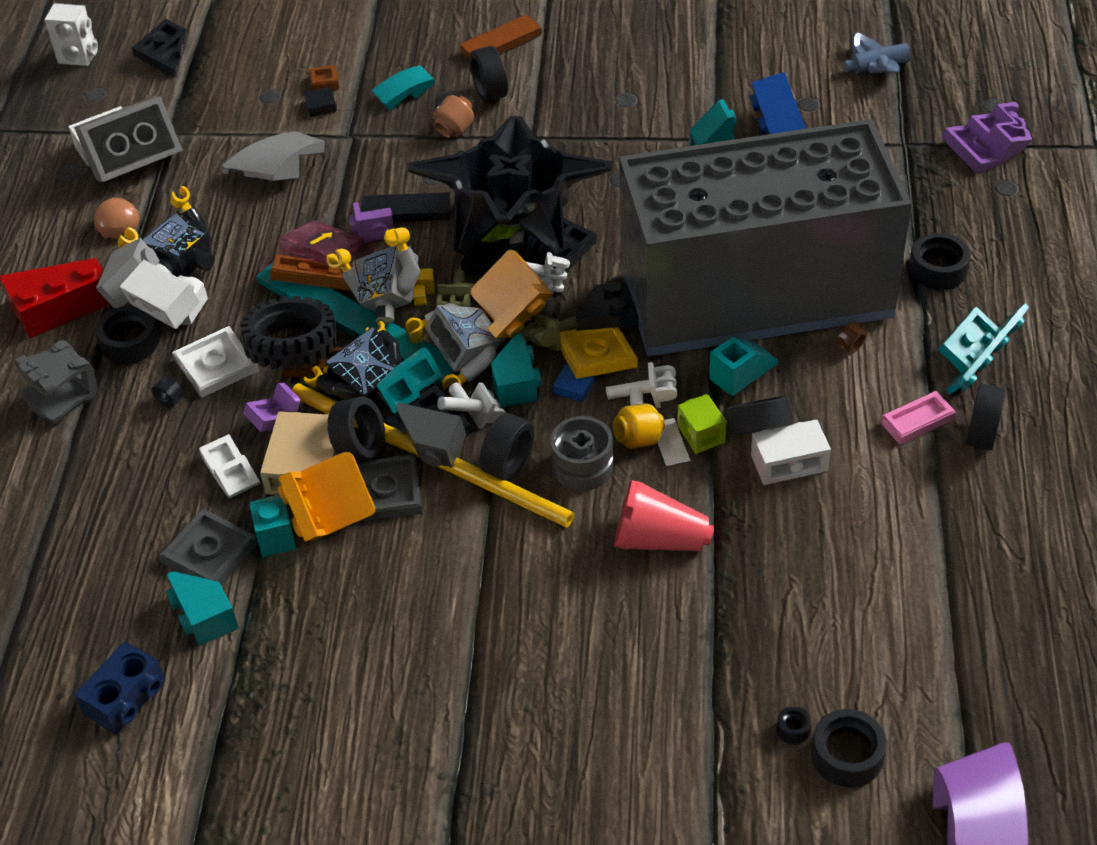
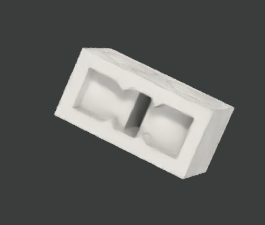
M54 3L45 18V23L58 64L88 66L93 56L97 54L98 43L93 37L91 19L87 16L85 6Z

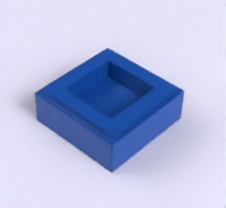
M565 364L553 384V394L583 402L596 380L595 376L576 379L569 365Z

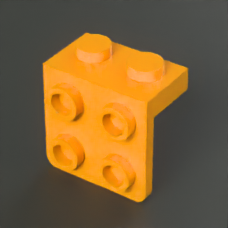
M508 250L471 289V296L494 321L487 329L495 338H513L515 334L520 333L524 328V324L532 316L539 313L545 307L546 301L553 295L552 291L514 250Z
M350 452L340 453L300 472L290 471L278 477L281 483L278 486L280 497L285 505H290L294 514V518L291 519L293 528L299 537L304 538L305 542L318 540L368 518L375 513V506L355 458Z

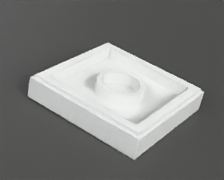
M229 326L172 352L174 360L201 398L259 371L257 363L255 364L251 362L250 358H247L243 344Z

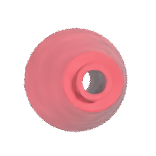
M631 480L629 482L622 505L621 518L617 525L614 547L634 550L701 551L703 545H710L714 526L709 525V517L639 481Z

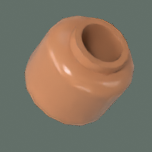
M447 96L433 112L434 128L444 137H460L474 121L471 102L463 96Z

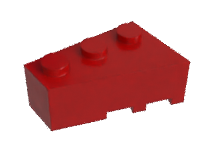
M96 258L0 275V282L6 298L29 338L110 305L96 289L104 271Z

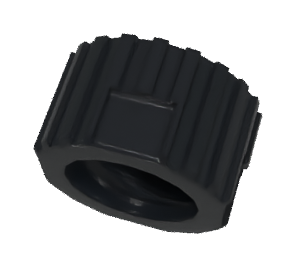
M166 376L162 377L151 388L156 400L167 408H173L184 397L181 386Z
M787 707L779 713L776 732H778L777 735L781 740L790 745H796L805 742L809 738L811 724L810 715L807 711L800 707ZM795 721L802 728L791 730L786 725V722Z

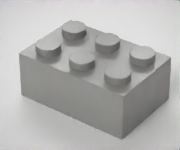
M153 96L74 127L96 181L100 182L107 181L183 151L161 96Z

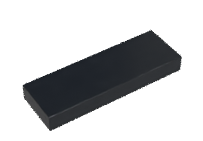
M450 192L362 196L361 212L390 208L393 222L450 220L451 196Z

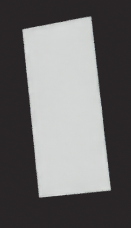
M675 418L664 420L665 429L661 433L658 445L666 466L690 461Z

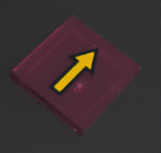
M313 220L281 236L279 247L329 266L326 261L328 254H335L339 260L335 250L346 249L352 254L363 248L364 238Z

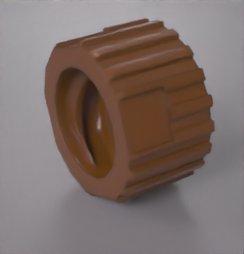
M852 322L841 332L837 344L842 349L853 354L863 345L868 332L856 322Z

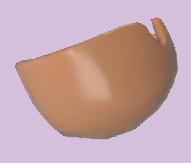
M111 198L103 201L96 208L94 215L95 231H99L104 239H118L120 235L125 238L124 232L126 228L136 230L140 217L137 209L129 201L123 198Z

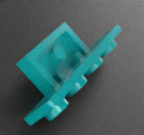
M1026 303L1012 312L999 327L979 308L975 307L940 345L937 350L960 371L958 376L945 390L949 395L959 388L965 391L978 378L974 374L976 370L982 371L994 359L991 355L992 351L998 352L1010 340L1007 336L1008 332L1014 333L1025 322L1022 316L1029 309Z

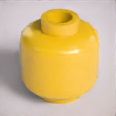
M648 403L623 407L613 420V432L616 440L629 449L649 447L657 444L661 438V433L665 429L663 416L658 413L653 405Z

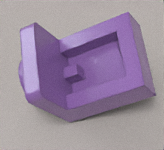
M359 202L353 203L354 214L349 215L352 233L358 232L360 244L384 240L385 231L394 229L390 208L360 212Z
M278 383L273 398L247 402L243 414L260 432L271 431L274 428L278 411L297 412L300 398L285 383Z

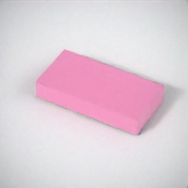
M934 391L882 415L881 424L901 445L955 420L956 411L937 391Z

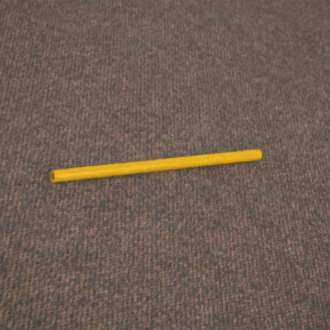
M300 383L295 384L292 388V391L300 398V402L326 414H329L331 407L337 402ZM354 418V427L358 429V424ZM384 423L385 442L410 454H416V457L420 458L406 433ZM456 458L452 468L442 465L438 466L565 528H568L574 519V512L513 483L482 471L481 468L462 459Z

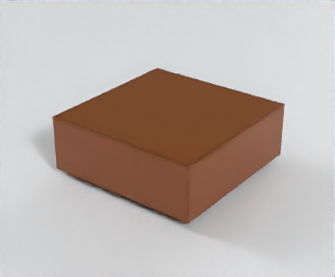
M336 65L309 69L312 90L331 87L332 90L340 89Z

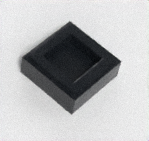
M331 87L304 92L310 117L337 111Z

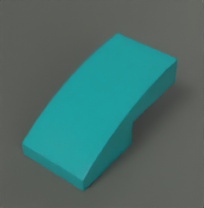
M419 65L391 76L376 86L372 92L391 111L408 95H411L416 100L433 86L436 81Z
M422 347L389 372L376 387L390 411L395 414L398 403L410 404L421 396L419 391L443 375L429 350Z

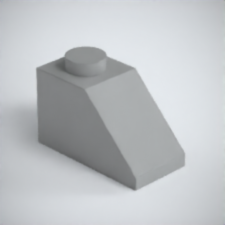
M141 238L112 251L96 287L114 309L124 306L128 302L120 285L143 260L155 266L159 263L154 250L148 247Z

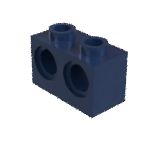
M124 641L80 687L74 696L83 715L116 735L124 725L129 724L135 718L137 711L146 701L159 692L162 684L165 682V678L158 660Z

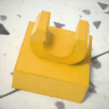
M433 268L420 269V275L415 283L413 292L414 306H427L426 295L435 294Z

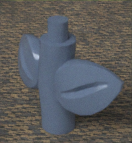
M855 32L852 38V51L854 55L851 60L843 62L845 72L854 70L856 74L866 71L875 74H882L883 72L886 74L896 73L900 70L898 64L910 61V48L907 43L881 47L876 41Z

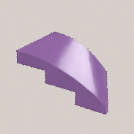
M1016 102L996 104L991 114L971 116L967 125L947 127L941 136L975 173L985 171L1007 161L1028 146L1032 140L1029 131L1025 127V120L1018 117L1017 111L1019 106Z
M1000 743L962 759L934 768L933 808L948 811L947 845H1028L1024 791L1018 764L1010 743Z

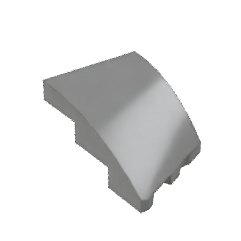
M297 131L274 135L255 142L239 151L222 165V172L227 174L244 172L246 177L272 181L299 178V155L324 153V141Z

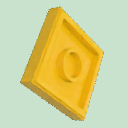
M619 327L580 331L572 329L559 332L560 351L576 379L637 368L638 358Z

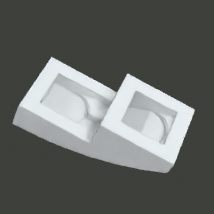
M229 434L199 448L202 459L229 499L260 484L245 455H241Z

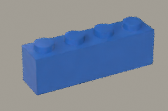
M785 72L751 82L753 94L749 95V100L753 112L759 111L760 117H757V122L761 134L767 133L768 135L806 129Z

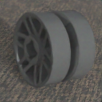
M588 416L572 417L559 423L553 430L550 439L554 477L560 484L573 490H591L604 484L610 478L613 471V438L608 426L602 421Z

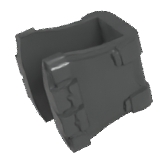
M65 340L55 343L52 348L28 357L22 355L14 360L16 369L29 383L21 388L28 406L43 421L47 420L51 425L62 421V417L72 408L83 401L86 403L92 400L97 394V383L92 365L85 358L80 357Z

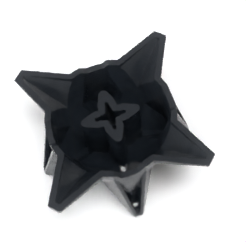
M509 116L492 137L480 140L477 146L466 151L460 149L453 155L409 162L408 172L440 181L454 190V250L464 256L469 254L498 226H523L553 255L566 250L563 206L569 200L568 189L571 188L572 184L611 171V161L568 154L564 149L557 150L549 146L544 139L533 135L522 116Z

